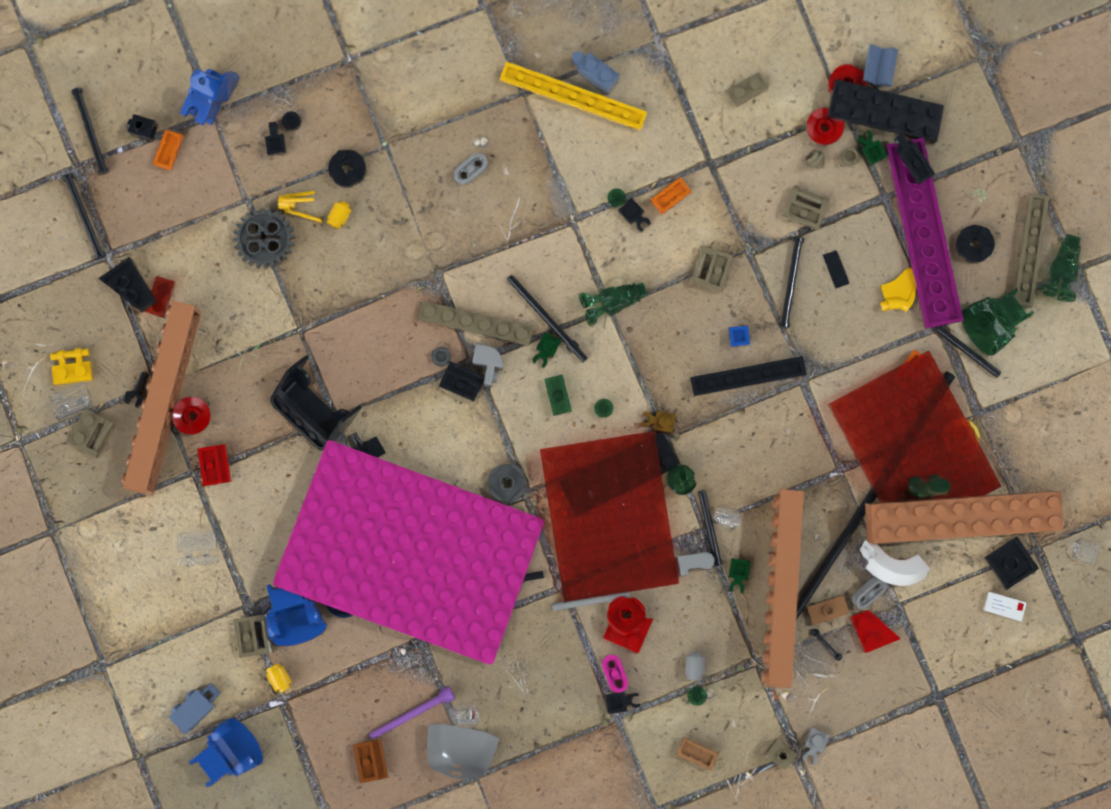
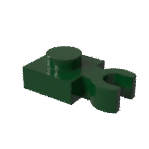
M868 130L866 132L867 140H864L861 135L857 139L861 145L865 146L861 151L870 166H873L887 158L888 154L879 140L873 142V134Z
M544 332L536 347V350L540 353L533 358V363L535 364L538 359H542L544 361L542 368L544 369L547 366V357H554L561 344V340Z
M731 558L728 578H734V581L729 586L730 592H733L735 585L740 586V593L744 592L742 580L748 581L751 561Z

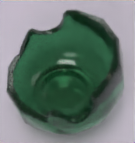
M678 464L670 468L666 476L667 485L674 493L687 495L696 487L695 473L687 465Z

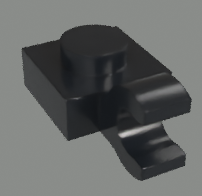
M276 121L268 122L270 136H265L267 155L287 154L284 134H279Z

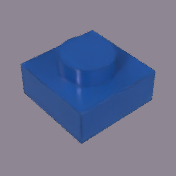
M748 326L728 328L730 347L750 345Z

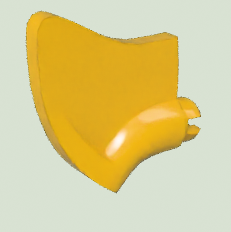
M911 268L904 270L894 281L881 285L882 294L885 301L880 302L882 311L901 309L907 312L916 296V284Z

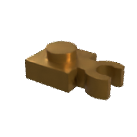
M656 411V416H652L649 412H643V416L649 417V422H641V426L648 427L654 425L653 431L673 433L676 414Z

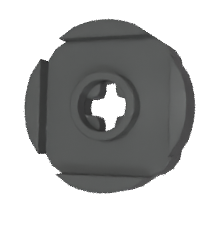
M513 464L498 465L489 475V491L495 499L509 503L519 499L526 488V479L523 471ZM504 478L512 480L510 488L502 486Z

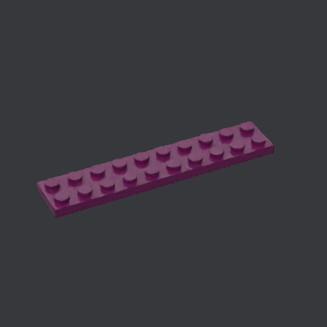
M924 137L911 140L913 143H916L929 163ZM887 144L886 151L924 328L928 329L963 322L933 178L931 177L918 185L896 151V148H898L897 144Z

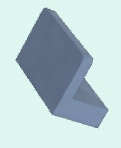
M874 44L869 45L863 80L876 87L892 86L898 49L894 47L881 49Z

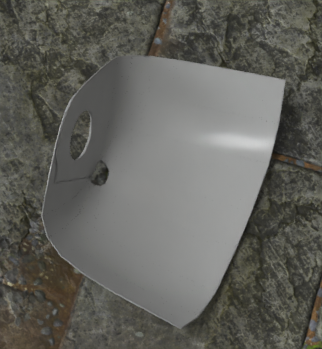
M448 724L428 725L427 756L429 765L433 770L454 779H478L488 770L499 739L489 733ZM459 764L460 768H456L454 765ZM455 771L461 773L462 775L456 776L450 774V772Z

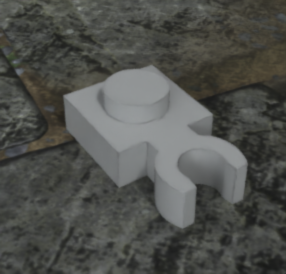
M810 728L804 744L809 749L803 754L802 760L806 761L807 756L812 755V764L815 765L818 761L816 754L817 752H824L830 735Z

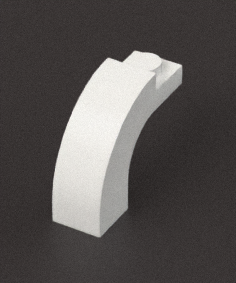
M867 539L860 549L863 557L869 561L866 569L876 578L892 585L908 586L924 580L930 570L919 555L907 560H896L885 554L878 544L868 543Z

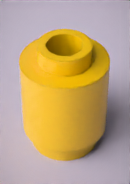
M342 200L339 203L335 202L327 216L328 220L326 223L340 230L342 226L344 227L352 211L349 208L350 205Z
M280 663L266 670L268 674L266 676L275 692L279 691L281 694L291 688L289 684L292 681L284 666L281 667Z

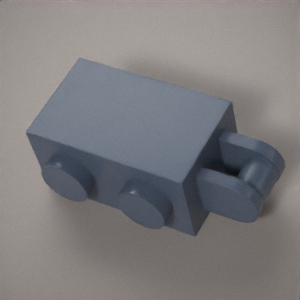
M580 51L572 54V63L578 67V74L609 95L619 82L620 74L590 52L587 56Z
M212 683L203 691L201 689L196 691L192 689L184 697L186 701L181 705L178 703L170 711L172 714L168 718L184 734H188L216 706L213 701L221 692ZM208 691L213 695L210 699L205 695Z

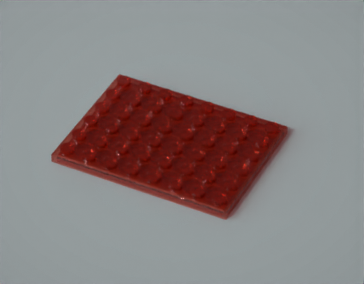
M929 350L828 404L879 502L987 495L1001 487Z
M654 431L540 449L564 602L679 584Z

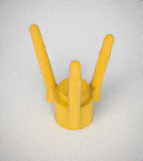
M315 191L279 195L278 207L279 210H284L285 214H292L317 222L323 221L320 218L292 210L295 209L296 202L314 201V198L295 197L313 195Z

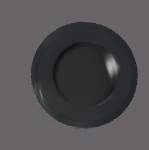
M290 111L283 115L282 124L286 130L296 131L301 126V118L296 112Z

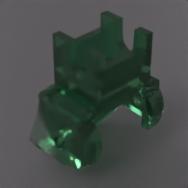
M1017 288L998 301L995 298L990 299L988 296L985 299L968 305L962 310L964 320L962 325L973 344L988 356H994L1016 337L1014 334L1017 330L1015 326L1034 314L1033 311L1026 314L1014 295L1019 292Z

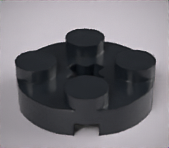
M346 149L338 150L330 159L328 170L335 184L343 188H351L364 180L367 167L364 158L358 152ZM350 164V167L353 168V170L348 171V173H344L345 170L343 169V166Z
M971 225L960 232L956 238L955 247L958 255L965 259L966 262L977 264L991 256L995 247V241L987 227ZM973 239L980 243L977 249L970 245Z

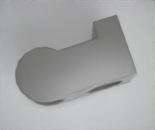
M708 552L677 557L680 576L689 575L688 570L710 569L714 564V557Z

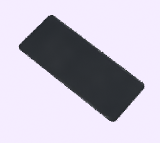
M837 250L824 254L823 258L835 288L848 285L849 280Z

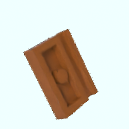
M382 739L353 744L360 784L389 778Z

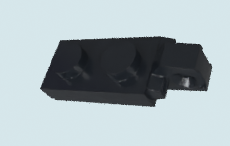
M903 134L895 137L894 141L898 146L896 151L918 185L935 175V172L915 142L907 141Z

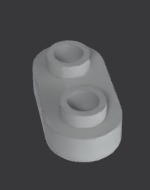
M480 153L473 154L455 169V181L460 185L471 183L487 169V158ZM479 161L482 163V165L480 167H476L475 163ZM465 173L467 177L462 179L460 175Z
M875 576L872 577L854 593L852 597L853 604L859 609L867 608L886 591L887 583Z

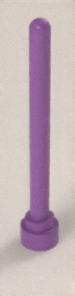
M449 685L442 688L438 696L372 731L369 737L376 739L441 702L449 703L456 698Z

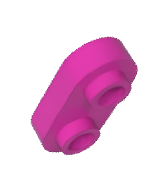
M607 655L602 661V668L612 691L621 693L628 687L627 676L619 657ZM609 661L615 662L614 668L608 667ZM616 679H620L622 681L621 686H615Z

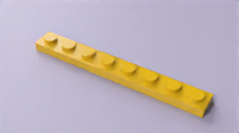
M507 61L500 76V81L639 131H641L648 113L647 111Z

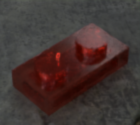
M156 276L152 293L158 302L144 312L164 318L176 282Z

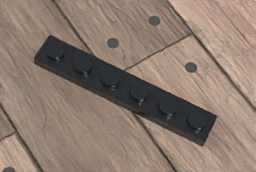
M800 356L690 377L693 397L806 376L807 373L804 358Z

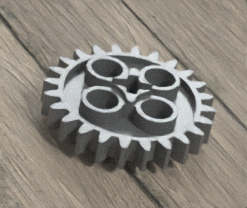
M263 207L260 213L254 209V215L247 212V219L240 218L243 224H236L239 231L233 232L238 236L233 238V241L238 243L234 248L240 250L237 253L238 256H244L242 259L244 262L249 260V266L251 267L256 263L257 269L261 267V264L265 270H267L268 264L275 268V262L282 265L281 258L288 259L285 255L286 252L292 254L289 246H295L290 241L295 239V235L290 234L294 231L293 227H288L291 224L290 221H285V215L279 217L280 213L278 210L273 214L271 208L268 209L267 213ZM277 225V231L269 232L270 226ZM258 226V232L251 234V227ZM263 235L267 236L265 242H262L261 240L263 238ZM277 243L279 245L276 251H270L272 244ZM253 245H259L260 248L257 252H251Z

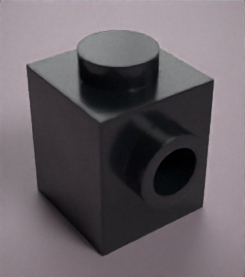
M133 114L132 119L128 120L127 132L132 137L153 143L159 125L155 120Z

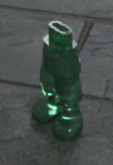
M1071 234L1066 235L1065 241L1061 243L1056 258L1052 262L1049 271L1051 279L1048 284L1042 286V294L1051 298L1056 297L1057 300L1064 302H1074L1076 300V294L1070 290L1071 282L1076 281L1079 272L1081 238ZM1061 278L1063 281H1062V284H1061V287H1060V290H1059V288H1058V282H1059V279Z
M642 282L636 285L632 283L600 289L597 295H589L586 292H582L578 296L583 309L599 302L604 303L602 306L585 310L587 323L592 327L596 325L597 319L601 315L606 313L612 316L620 313L622 309L640 302L648 294Z
M937 474L930 475L927 480H922L919 476H913L907 482L908 491L917 498L945 495L951 488L950 482Z

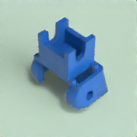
M199 68L195 69L190 78L191 86L188 89L189 93L179 114L195 116L197 113L195 122L204 125L205 122L212 125L221 104L228 102L240 79L238 73L228 71L221 74L212 69H207L205 72Z
M270 584L266 585L273 609L269 610V614L266 615L267 633L269 639L276 645L294 646L303 644L318 637L326 630L327 624L314 601H308L306 597L281 588L275 590Z
M230 718L223 720L208 736L209 741L207 745L209 747L189 761L191 765L197 762L200 764L210 778V781L205 784L209 787L227 774H235L237 777L261 765L263 753L250 730L240 721Z

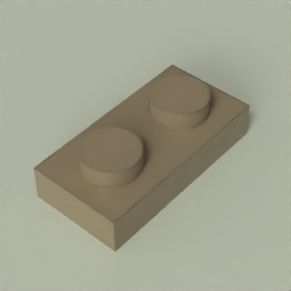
M758 72L726 90V94L733 106L737 108L768 90V87Z

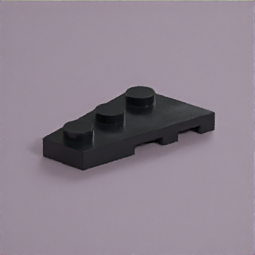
M130 257L98 278L142 313L158 302Z

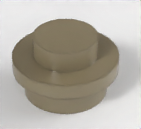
M845 148L840 154V160L845 166H854L859 160V153L854 148Z

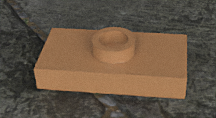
M844 595L806 607L812 626L850 613Z
M683 737L675 755L712 771L719 753Z

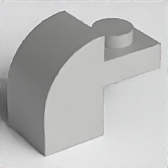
M476 344L472 363L475 366L487 367L484 386L492 388L493 383H497L498 372H495V370H503L501 355L490 346Z

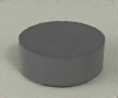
M438 347L432 352V360L435 365L444 367L449 364L451 354L448 349Z

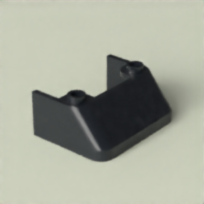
M306 355L287 369L271 395L270 402L318 450L323 451L326 442L329 440L335 441L350 426L362 407L358 405L351 412L342 408L336 412L332 411L308 388L311 384V378L303 369L309 359Z

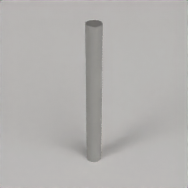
M627 590L552 603L553 611L609 602L621 596H625V598L630 597Z

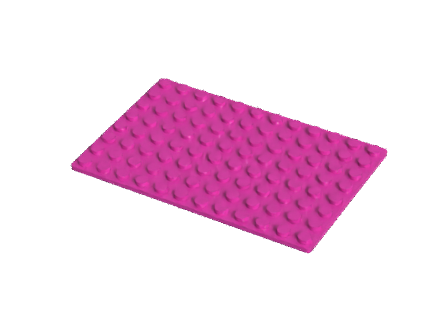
M329 440L326 442L273 580V585L491 665L494 663L544 520Z

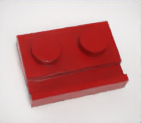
M226 444L197 449L204 487L232 482Z

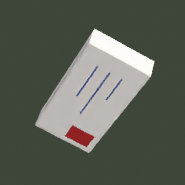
M987 592L983 611L1022 621L1026 602Z

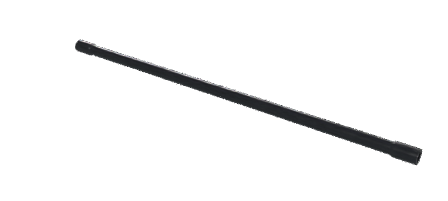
M945 371L936 389L797 601L796 621L865 516V503L874 502L933 409L955 379L952 373Z

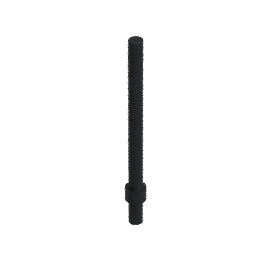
M510 275L507 281L567 345L566 348L570 353H574L584 363L588 357L579 348L580 345L575 340L572 341L513 275Z

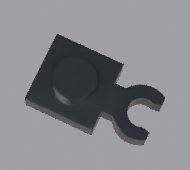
M633 198L618 210V213L630 225L635 222L637 230L641 233L644 231L640 226L641 223L645 222L648 226L651 225V221L648 218L642 217L645 211Z
M625 692L605 694L608 714L627 712L628 705L633 708L641 706L640 703L634 704L632 702V698L639 696V693H632L629 697L625 696Z

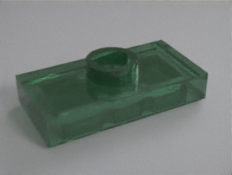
M563 374L545 378L544 381L553 416L572 412Z

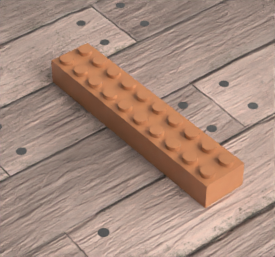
M172 301V304L167 308L166 316H168L167 323H164L162 327V342H159L157 346V361H154L151 371L153 376L147 383L148 394L147 398H144L142 402V417H139L137 421V436L134 435L132 439L133 451L132 454L128 455L126 463L128 465L127 473L123 474L121 481L123 488L129 491L149 496L154 495L173 423L172 412L179 401L202 314L196 306Z
M780 489L772 500V508H775V513L771 518V527H774V533L770 536V547H773V552L769 554L768 565L772 566L767 577V585H770V591L766 595V605H769V611L765 613V624H768V630L764 632L763 643L767 644L762 654V663H765V670L761 672V683H764V688H792L804 491Z
M1060 491L865 503L867 542L872 544L1063 531Z

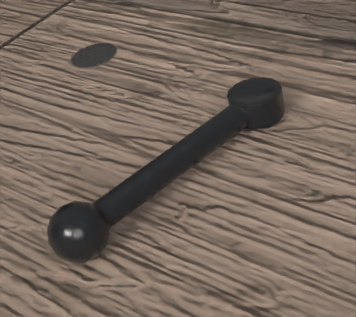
M813 629L812 635L817 637L835 656V660L840 661L842 655L837 653L819 634L818 629Z

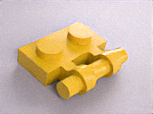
M79 347L71 351L58 350L56 353H50L51 361L59 360V365L52 366L53 385L93 381L92 364L90 361H83V356H90L89 348L82 349ZM76 358V363L67 364L66 359Z

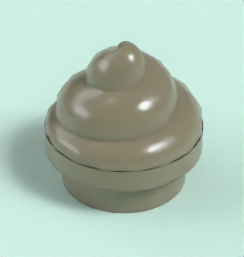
M816 149L812 150L805 158L807 165L810 168H824L823 153Z

